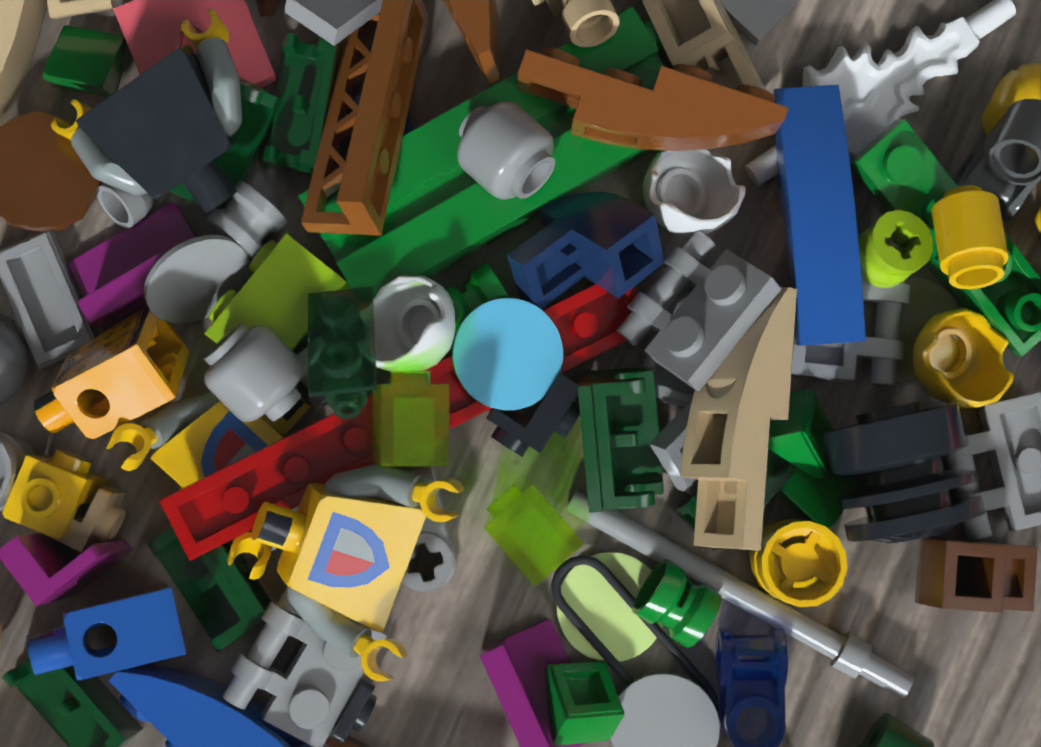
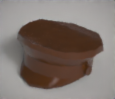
M39 110L14 117L0 126V217L11 227L33 231H63L69 228V225L83 219L95 201L99 192V186L103 182L92 177L72 147L71 140L57 134L52 129L51 122L57 116ZM57 117V118L61 119L62 121L68 123L70 126L73 125V123H71V122H69V121H67V120H65V119H63V118Z

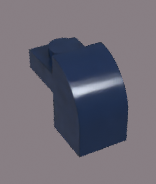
M606 192L573 194L545 205L539 209L544 228L507 254L520 300L532 303L540 309H543L584 277L615 297L620 298L664 264V255L655 214L627 198Z

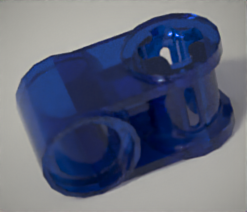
M718 628L716 674L719 685V722L722 733L735 747H778L784 739L786 729L785 685L788 673V650L783 628H773L770 635H732L729 628ZM741 655H764L763 659H738ZM760 706L766 712V729L755 739L747 740L740 738L736 729L737 717L747 707Z

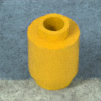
M973 185L959 186L947 191L943 198L934 204L931 210L941 271L948 275L949 283L953 287L960 289H977L998 282L1004 276L1003 265L1006 264L1009 258L998 197Z

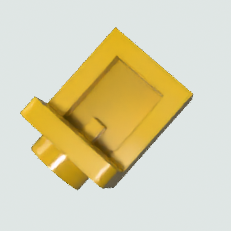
M56 449L53 457L26 455L2 514L8 520L52 538L62 539L66 537L79 505L92 503L99 488H104L107 480L89 473L92 466L91 461L61 449Z

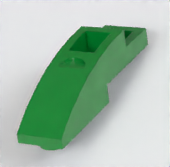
M905 119L895 120L850 160V165L883 205L878 210L882 216L887 212L902 210L911 212L921 218L928 226L933 238V252L925 266L966 309L983 314L990 322L991 327L1008 339L1009 344L1007 347L1016 356L1023 357L1041 340L1040 276L1005 233L1009 258L1006 264L1003 265L1004 276L1001 280L992 285L977 289H960L953 287L949 283L948 275L940 269L931 210L934 204L941 200L947 191L958 186Z

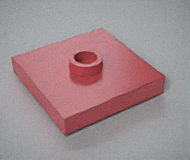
M133 0L113 9L139 75L181 46L190 45L196 54V49L182 32L181 24L188 19L197 34L204 33L211 26L212 19L207 10L212 8L229 30L230 37L227 45L239 77L261 88L277 82L276 73L246 0Z

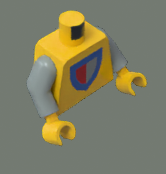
M212 392L174 402L144 419L139 425L125 423L118 426L113 431L106 449L112 448L119 442H129L135 446L137 453L128 457L121 466L126 471L137 469L142 464L150 448L157 450L150 459L183 488L288 436L287 432L311 406L300 397L289 411L274 422L266 414L254 421L245 422L236 418ZM299 506L292 510L298 511ZM252 530L234 539L227 563L230 566L234 562L235 557L240 553L249 552L254 554L259 561L252 568L249 579H259L264 574L271 551L276 548L253 541Z
M371 464L335 473L328 479L325 485L309 483L305 489L298 511L264 502L256 516L252 530V540L283 550L278 562L277 573L285 584L288 585L287 597L289 603L316 635L351 658L361 655V667L370 679L375 681L394 679L391 674L382 671L376 663L377 653L382 647L388 648L398 657H407L406 648L400 641L395 639L374 640L371 638L372 630L381 633L384 631L426 516L435 522H446L460 515L454 511L443 510L436 500V495L440 488L455 493L464 491L462 483L454 478H444L426 484L425 478L422 475L382 464Z

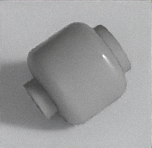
M512 101L497 102L488 108L485 106L475 108L466 116L459 128L461 139L457 149V157L460 167L488 193L500 200L512 199L516 196L521 199L528 198L545 184L554 170L555 159L552 157L554 151L552 135Z
M240 323L221 338L203 358L209 364L204 375L205 385L241 421L251 422L266 414L274 422L289 411L301 397V393L295 386L302 376L303 363L282 339L266 325H257L248 329L244 323Z

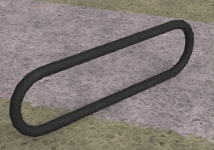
M586 555L571 557L562 562L554 572L551 582L552 597L558 608L628 686L634 681V678L567 604L561 594L560 585L562 577L569 569L578 565H587L596 569L631 609L635 598L610 569L597 558ZM640 618L696 683L708 693L718 712V696L712 685L657 623L650 624Z

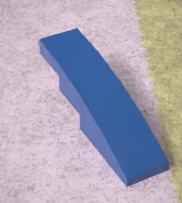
M839 84L774 89V103L789 107L784 122L775 134L780 217H784L787 274L788 280H792L793 288L797 289L795 312L796 345L865 342L856 210Z

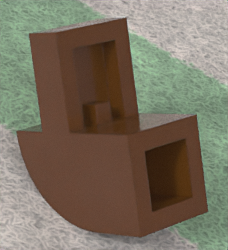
M944 538L919 539L915 603L942 609L1003 613V609L1034 612L1038 547Z

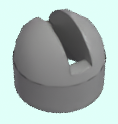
M106 183L99 186L97 194L99 203L106 214L115 223L124 228H131L143 219L151 210L154 198L148 193L135 196Z

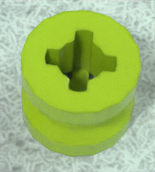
M895 210L887 212L858 236L861 276L864 281L875 287L890 288L898 286L912 273H915L929 261L933 252V238L928 226L921 218L908 211ZM890 238L896 242L901 250H896L894 246L889 245L887 239Z

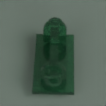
M373 287L308 293L309 397L326 396L327 403L334 410L336 416L342 419L355 418L367 403V391L377 390Z

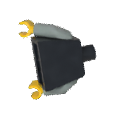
M212 8L207 10L212 19L211 26L204 33L197 34L188 19L181 24V30L196 49V54L190 45L179 47L93 109L73 99L70 103L77 110V118L72 126L57 117L52 120V129L57 134L71 140L72 147L96 180L135 196L148 193L155 199H158L182 182L205 214L237 192L214 160L238 142L235 132L242 123L239 75L227 45L230 37L229 30Z

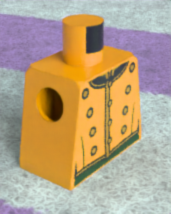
M146 305L66 357L51 387L52 391L34 401L35 413L41 424L51 433H57L75 422L85 437L96 439L116 429L118 426L176 398L190 350L170 322L156 317L148 305Z

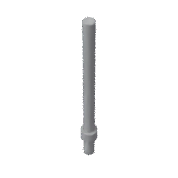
M578 488L565 511L658 563L665 559L672 561L685 570L687 579L696 584L704 583L720 593L722 598L831 658L830 666L853 679L861 675L901 698H904L911 689L914 675L872 653V645L850 632H847L844 636L836 633L615 509L589 513L587 493Z

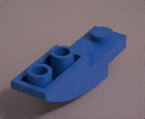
M144 664L116 671L108 680L121 693L120 702L123 707L135 718L143 722H150L167 739L165 741L166 747H312L264 721L262 712L265 706L251 699L245 710L240 709L222 697L228 686L200 675L170 667Z

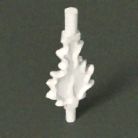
M993 0L966 19L962 16L951 22H941L938 30L931 36H926L919 26H915L909 32L903 47L896 53L887 49L878 64L873 61L871 48L866 40L861 44L853 58L849 57L846 48L843 46L838 47L826 68L816 70L811 65L803 68L802 87L839 84L849 159L851 160L895 120H900L901 116L919 111V106L914 105L910 101V96L923 95L924 89L922 85L935 76L957 74L959 72L957 60L967 57L978 47L979 39L1016 15V8L1011 0ZM776 145L745 165L749 178L758 187L778 174Z

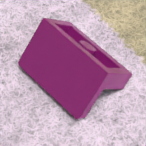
M175 203L167 204L143 218L131 228H126L69 262L68 269L85 296L78 300L77 303L89 324L108 329L147 305L144 298V285L152 267L169 250L182 242L197 237L178 205Z
M42 533L17 535L0 548V560L33 603L39 606L75 596L133 549L124 539L94 544L76 557L67 545Z
M545 619L481 649L479 656L520 747H579L586 744L557 746L553 744L550 734L544 670L550 664L571 663L551 620Z

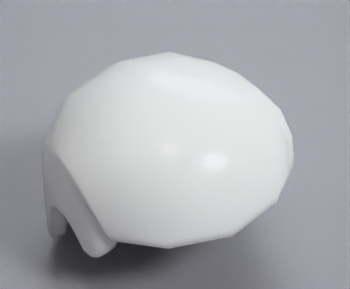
M707 149L661 151L657 153L651 160L642 184L645 204L648 211L655 214L656 222L668 232L683 237H692L697 231L707 235L722 228L737 214L746 190L744 185H737L731 172V160L727 157L711 154Z
M398 276L382 286L372 301L370 308L361 312L360 318L366 328V341H361L356 346L359 353L373 366L390 372L420 373L437 365L450 350L455 334V311L449 293L444 287L426 276Z

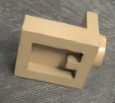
M114 487L99 488L86 515L81 513L85 504L79 505L66 537L52 539L81 553L94 544L111 542L118 533L125 518L126 511L119 508L125 493Z

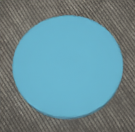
M501 298L478 306L462 321L454 338L452 360L459 382L472 398L490 408L517 410L535 404L548 394L561 372L563 346L555 324L544 311L524 300Z

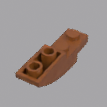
M543 48L541 54L526 49L518 71L519 91L576 109L572 122V135L605 144L635 149L687 151L743 144L775 134L784 122L789 107L774 103L775 96L767 90L751 85H738L737 90L713 83V76L710 73L686 64H677L674 70L661 66L653 91L641 87L642 80L631 73L607 68L604 74H600L579 67L580 60L554 48Z

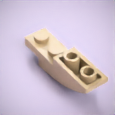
M790 287L781 288L782 290L738 341L699 392L694 391L684 437L680 477L698 479L693 546L761 551L770 420H788L797 289Z

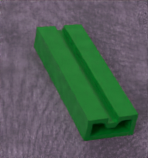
M633 6L618 14L619 27L617 31L602 44L593 47H579L571 41L558 48V50L580 60L579 67L600 74H604L607 68L626 71L642 80L641 87L652 91L654 90L661 66H664L659 57L666 53L652 21L648 19L642 22ZM517 71L403 136L382 235L320 233V235L327 244L359 304L365 310L370 308L379 289L398 276L413 275L431 278L540 216L539 209L560 198L581 193L654 150L605 144L572 135V122L576 109L519 91ZM512 101L552 135L554 143L552 157L555 159V167L549 179L536 193L524 199L516 196L512 199L500 200L488 193L460 167L457 157V149L461 139L459 128L466 116L479 106L488 108L497 102ZM339 189L327 198L324 212L343 213L337 203ZM309 190L298 195L304 207Z

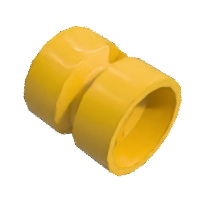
M780 519L765 526L762 529L761 551L750 550L749 552L750 571L757 585L770 596L797 607L818 606L832 599L843 586L848 570L846 551L839 537L826 526L807 520Z

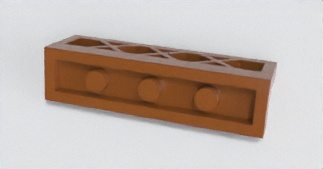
M383 0L380 13L348 35L344 40L301 220L307 232L382 235L429 18L422 0ZM377 26L370 52L364 45L367 27ZM364 80L358 106L351 98L353 87ZM352 134L345 162L338 153L340 142ZM336 164L339 168L334 171ZM339 189L337 203L343 213L324 212L327 198Z

